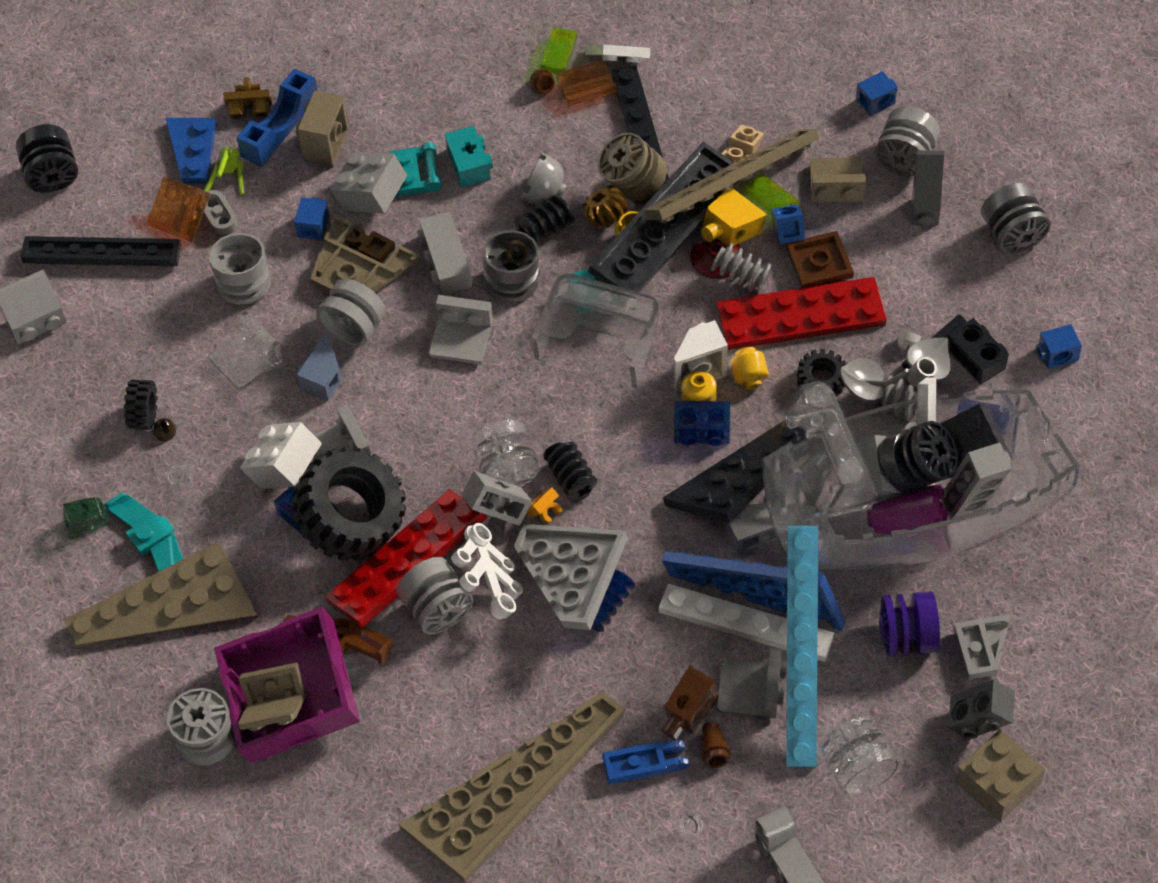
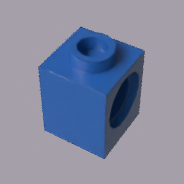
M881 71L857 84L856 101L872 116L896 103L897 85L893 79H889Z
M301 197L294 221L298 238L323 240L330 216L327 200Z
M797 204L771 209L773 230L779 244L806 239L803 214Z
M1072 324L1041 332L1039 343L1036 344L1038 358L1040 360L1044 359L1047 368L1078 361L1082 348Z

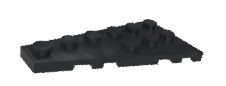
M801 409L662 497L664 504L670 508L731 523L770 482L768 464L778 459L791 460L828 422L825 413Z

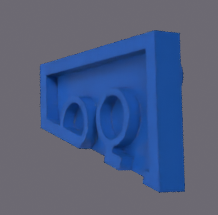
M165 118L182 183L207 184L217 126L216 119Z

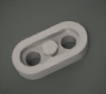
M209 190L203 193L199 198V205L212 230L220 235L232 233L237 227V219L224 195L217 190Z

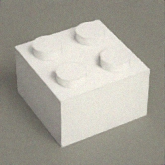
M301 422L267 425L260 431L255 445L246 453L245 460L240 469L261 489L295 487L322 443Z

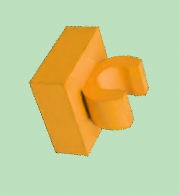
M552 487L541 492L532 501L526 514L530 518L539 515L543 523H550L552 519L548 516L547 510L551 509L555 514H559L562 511L561 506L553 502L559 495Z

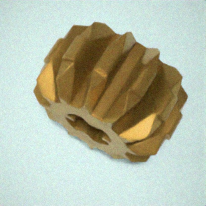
M608 185L606 188L601 186L599 190L593 191L591 196L586 197V202L583 203L582 208L586 220L593 227L596 226L598 229H602L603 227L609 228L611 224L617 223L619 217L627 211L628 206L622 191H619L617 187Z

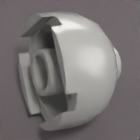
M543 152L538 159L537 165L534 166L519 198L533 205H541L544 200H550L553 195L561 197L567 186L562 183L565 175L563 167L557 160Z

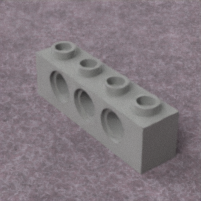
M1001 443L968 452L944 489L946 499H940L944 503V508H947L950 522L981 513L1011 471V458L1003 450Z

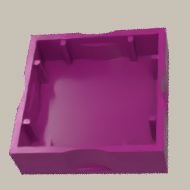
M323 607L285 620L269 630L251 633L214 647L221 681L229 698L230 719L238 752L250 763L360 722L335 623ZM298 663L307 696L297 717L285 725L273 723L256 731H250L249 728L241 730L238 722L247 707V703L239 681L240 675Z

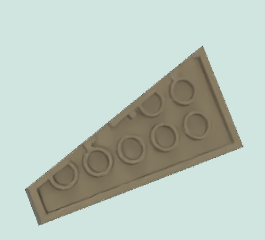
M218 541L64 619V622L75 645L81 647L111 642L117 639L135 638L147 634H159L219 622L226 623L232 622V620L256 618L258 616L222 545Z

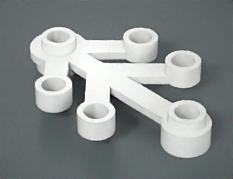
M480 523L470 525L464 531L465 545L459 548L451 556V559L457 567L464 568L471 561L470 555L476 550L479 560L470 572H466L459 579V583L464 590L471 592L479 585V579L484 573L493 599L490 612L497 619H506L516 610L514 600L523 593L521 584L509 576L514 571L515 565L511 559L505 557L490 543L492 535L486 526ZM489 556H491L497 563L495 564ZM498 580L505 585L503 588L504 593L501 591Z

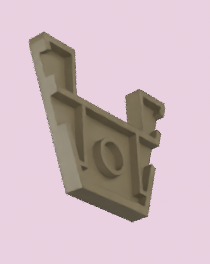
M333 214L330 220L329 231L326 232L324 238L325 243L322 251L319 252L310 281L312 286L330 293L338 280L343 278L352 279L364 284L376 293L418 264L420 257L419 254L401 245L396 248L385 264L343 245L346 241V236H350L354 231V223Z

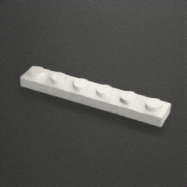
M672 584L667 585L659 606V613L787 651L786 618ZM818 628L817 660L826 661L834 638V632Z

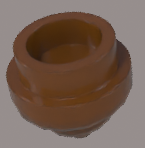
M546 69L535 70L529 80L530 88L537 94L549 93L555 84L554 77Z

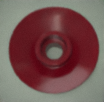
M702 238L691 250L690 260L693 268L699 274L708 278L722 279L729 277L730 272L723 277L720 276V267L714 272L711 271L712 264L718 254L714 251H720L722 247L726 248L727 246L717 238L711 242ZM739 244L733 246V253H736L741 248Z

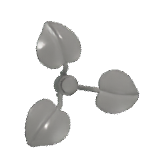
M929 338L914 343L906 354V360L911 368L905 369L902 373L889 380L883 381L884 373L881 367L875 361L867 358H858L840 368L841 379L845 387L855 397L864 401L879 400L883 396L882 386H888L904 377H907L908 382L914 387H918V384L926 377L936 378V381L942 380L950 371L948 339ZM917 403L914 409V417L908 418L903 423L902 430L917 426Z

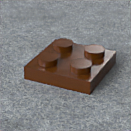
M838 231L809 237L805 240L788 242L786 245V250L801 288L840 282L854 277L853 268Z

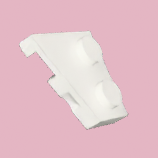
M604 44L586 45L585 55L602 56L603 61H617V57H626L625 62L641 63V58H650V48Z

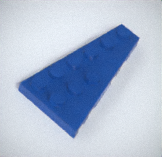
M665 551L662 562L671 577L703 587L710 583L720 589L721 593L732 595L733 591L747 595L746 601L787 613V566L775 567L760 562L753 564L741 562L737 559H718L710 555L697 556L682 551L677 553ZM818 571V622L819 619L834 623L833 629L843 631L846 623L824 573Z

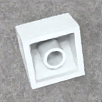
M715 320L708 323H700L688 330L674 357V389L676 393L681 391V383L684 377L691 372L704 371L712 375L715 380L727 376L728 345Z

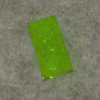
M552 28L541 62V69H546L551 73L566 75L578 38L577 31Z
M762 172L743 187L745 195L770 213L773 208L796 204L799 207V200Z

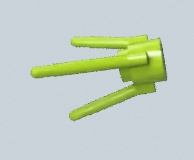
M228 146L221 148L218 160L215 161L214 169L203 193L211 190L216 176L221 177L222 173L230 174L236 170L239 194L241 196L244 195L242 172L244 163L239 161L240 153L237 149Z

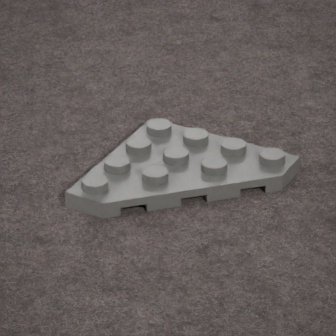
M523 524L514 548L563 627L591 630L628 536L623 530Z

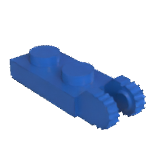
M675 740L664 743L659 741L603 752L602 760L608 785L665 774L667 771L675 772L686 769L690 765L686 757L664 759V755L683 752L686 749L684 741Z

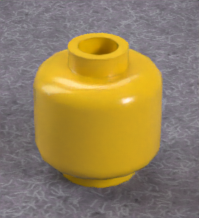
M754 347L737 350L734 353L735 356L730 360L735 383L740 386H746L747 390L761 387L762 381L769 375L763 352L756 350Z
M694 371L684 377L681 383V400L684 406L689 410L702 412L714 405L716 401V381L712 375L704 371Z

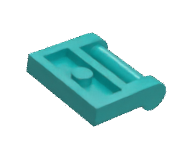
M427 142L422 144L421 147L390 151V154H395L407 174L396 197L439 191L442 188L441 179L437 174L435 161L437 151L434 143ZM425 158L428 177L425 181H420L417 159Z

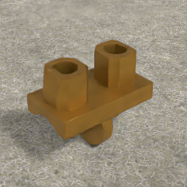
M244 77V85H235V92H223L224 102L229 110L231 119L244 118V107L253 106L254 117L268 116L269 105H272L269 89L261 90L260 83L251 84L250 77Z

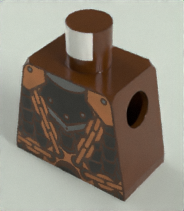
M689 665L664 707L668 721L661 731L666 736L676 740L683 729L690 733L695 732L718 701L715 680Z

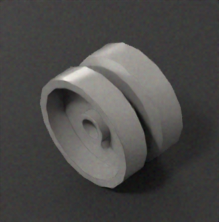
M340 279L328 294L329 297H326L318 307L316 316L321 326L330 335L349 345L359 347L365 345L372 335L374 328L384 318L386 308L382 300L364 284L352 279Z

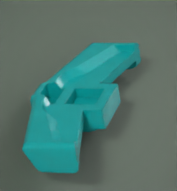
M125 493L118 494L104 504L108 513L113 514L131 528L125 533L139 554L143 557L150 552L152 553L158 571L184 559L174 535L175 530L165 517L157 516Z

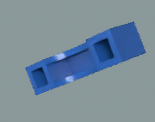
M295 68L280 85L277 102L269 116L260 123L251 120L237 136V143L242 158L261 167L266 163L297 125L298 120L303 118L306 101L311 99L314 90L318 91L315 77Z

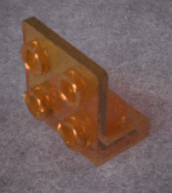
M164 177L148 218L147 226L193 242L210 193Z

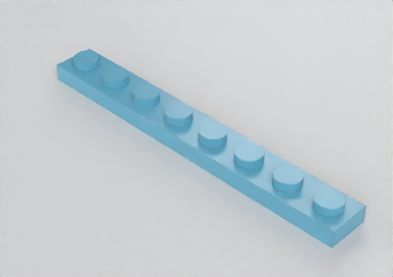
M788 526L786 767H817L818 526Z

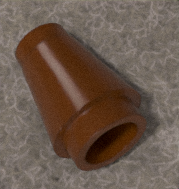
M708 722L702 726L701 759L710 768L723 767L729 762L731 751L717 722Z

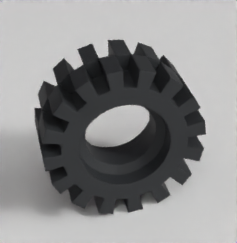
M816 349L811 350V356L806 353L803 359H800L797 371L798 386L800 385V391L802 393L806 391L808 398L813 394L816 401H819V396H822L824 401H828L829 395L834 399L837 397V392L841 394L845 385L840 376V368L846 365L845 360L842 361V356L838 354L834 357V351L832 350L826 354L825 349H820L818 354ZM824 369L832 373V378L817 380L811 374L815 370Z
M131 379L127 383L128 387H126V395L124 396L125 424L129 429L151 430L155 424L154 418H156L158 406L156 405L158 400L156 384L153 380Z

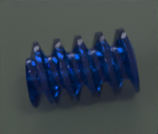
M615 569L591 629L598 632L605 631L602 624H610V616L617 614L615 607L623 605L621 598L625 599L629 596L627 589H634V581L625 573Z

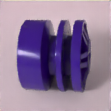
M932 591L913 593L910 606L907 607L903 595L897 594L895 608L891 596L882 595L879 612V630L888 657L896 656L897 643H899L902 656L908 655L910 642H914L918 654L939 652V616L935 595Z

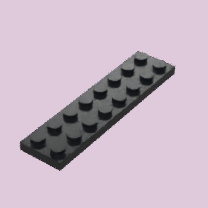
M703 141L596 258L587 272L631 303L704 221L706 209L724 191L714 193V197L710 200L695 203L694 208L689 211L677 212L672 220L660 223L659 220H647L644 210L734 164V162Z

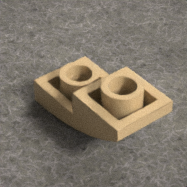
M740 125L730 137L729 146L723 151L722 155L736 163L756 152L764 137V133L752 127Z

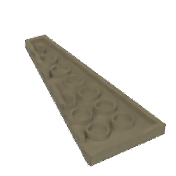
M604 692L599 693L574 709V713L558 723L555 721L540 735L524 741V745L509 754L507 752L474 773L472 775L473 778L457 788L449 789L445 792V796L431 805L428 803L421 807V811L409 819H403L398 824L399 829L466 883L623 717L625 709Z

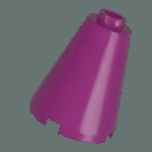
M941 484L932 485L874 503L872 510H867L868 526L873 527L875 533L933 542H946L945 538L948 536L947 508H944V503L940 502V499H946L943 486Z

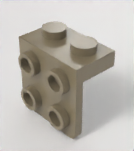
M813 158L810 160L811 202H864L866 177L863 174L862 160L860 158Z
M298 663L240 675L239 681L247 707L238 722L239 728L241 730L249 728L250 731H256L268 724H288L297 717L307 696Z

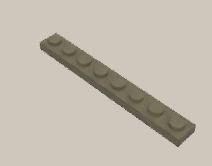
M799 129L646 208L644 211L647 220H659L660 223L670 221L677 212L689 211L694 208L695 203L712 199L714 193L733 188V183L748 180L753 177L754 172L771 168L773 162L789 159L794 151L808 149L811 147L810 143L819 139L817 129Z

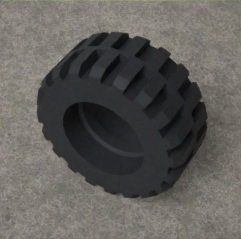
M342 447L339 451L334 448L328 450L324 455L318 456L299 478V482L293 490L295 497L291 500V508L293 511H296L293 519L296 525L300 524L301 529L299 532L304 539L308 537L312 541L310 545L315 550L319 547L324 550L323 555L330 558L333 555H338L339 560L348 561L351 556L355 561L361 560L366 555L371 556L375 554L400 528L403 522L402 517L406 511L405 504H402L406 500L405 491L400 490L399 486L402 483L399 477H394L391 473L392 467L388 463L384 465L380 461L381 457L376 454L370 456L367 454V450L358 448L356 451H353L352 447ZM335 485L345 486L357 492L367 505L369 521L353 522L342 517L330 502L328 487Z

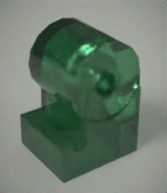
M98 497L85 498L63 504V521L70 539L80 537L83 531L97 530L104 527L109 522L103 501Z

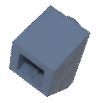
M323 334L319 342L312 346L310 356L306 362L301 363L298 367L296 376L300 390L329 401L342 379L329 336Z

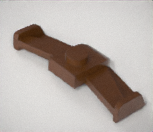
M287 615L286 618H285L283 621L288 620V619L293 618V617H296V616ZM339 617L332 618L343 655L350 648L378 660V664L383 665L391 654L392 638L366 627L361 628L351 620Z

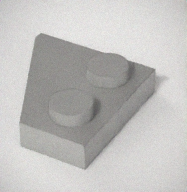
M1009 614L954 623L953 630L968 680L997 675L1010 621Z

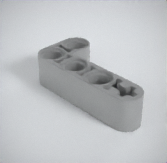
M784 806L755 820L754 835L756 842L781 883H824L796 839L794 821Z

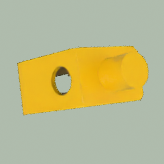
M731 188L724 191L706 209L703 223L704 228H702L701 234L708 242L717 238L726 246L731 243L737 245L763 232L767 214Z

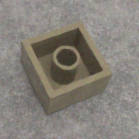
M314 90L311 99L306 101L304 116L302 120H298L296 125V134L299 135L300 139L299 149L302 151L305 162L330 167L334 166L349 130L344 96Z
M999 729L959 766L956 783L1001 822L1042 784L1045 768Z

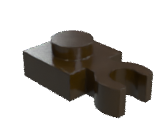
M358 226L353 228L354 234L358 236L357 238L346 236V243L349 247L358 248V252L380 263H383L395 249L394 241L375 231H372L368 236Z

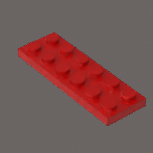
M875 277L717 301L719 319L728 350L884 326L887 322Z
M448 489L328 593L325 599L330 606L363 628L398 597L396 593L398 583L412 567L432 557L443 558L465 538V529L470 525L484 522L487 519L486 514L472 510L462 496Z

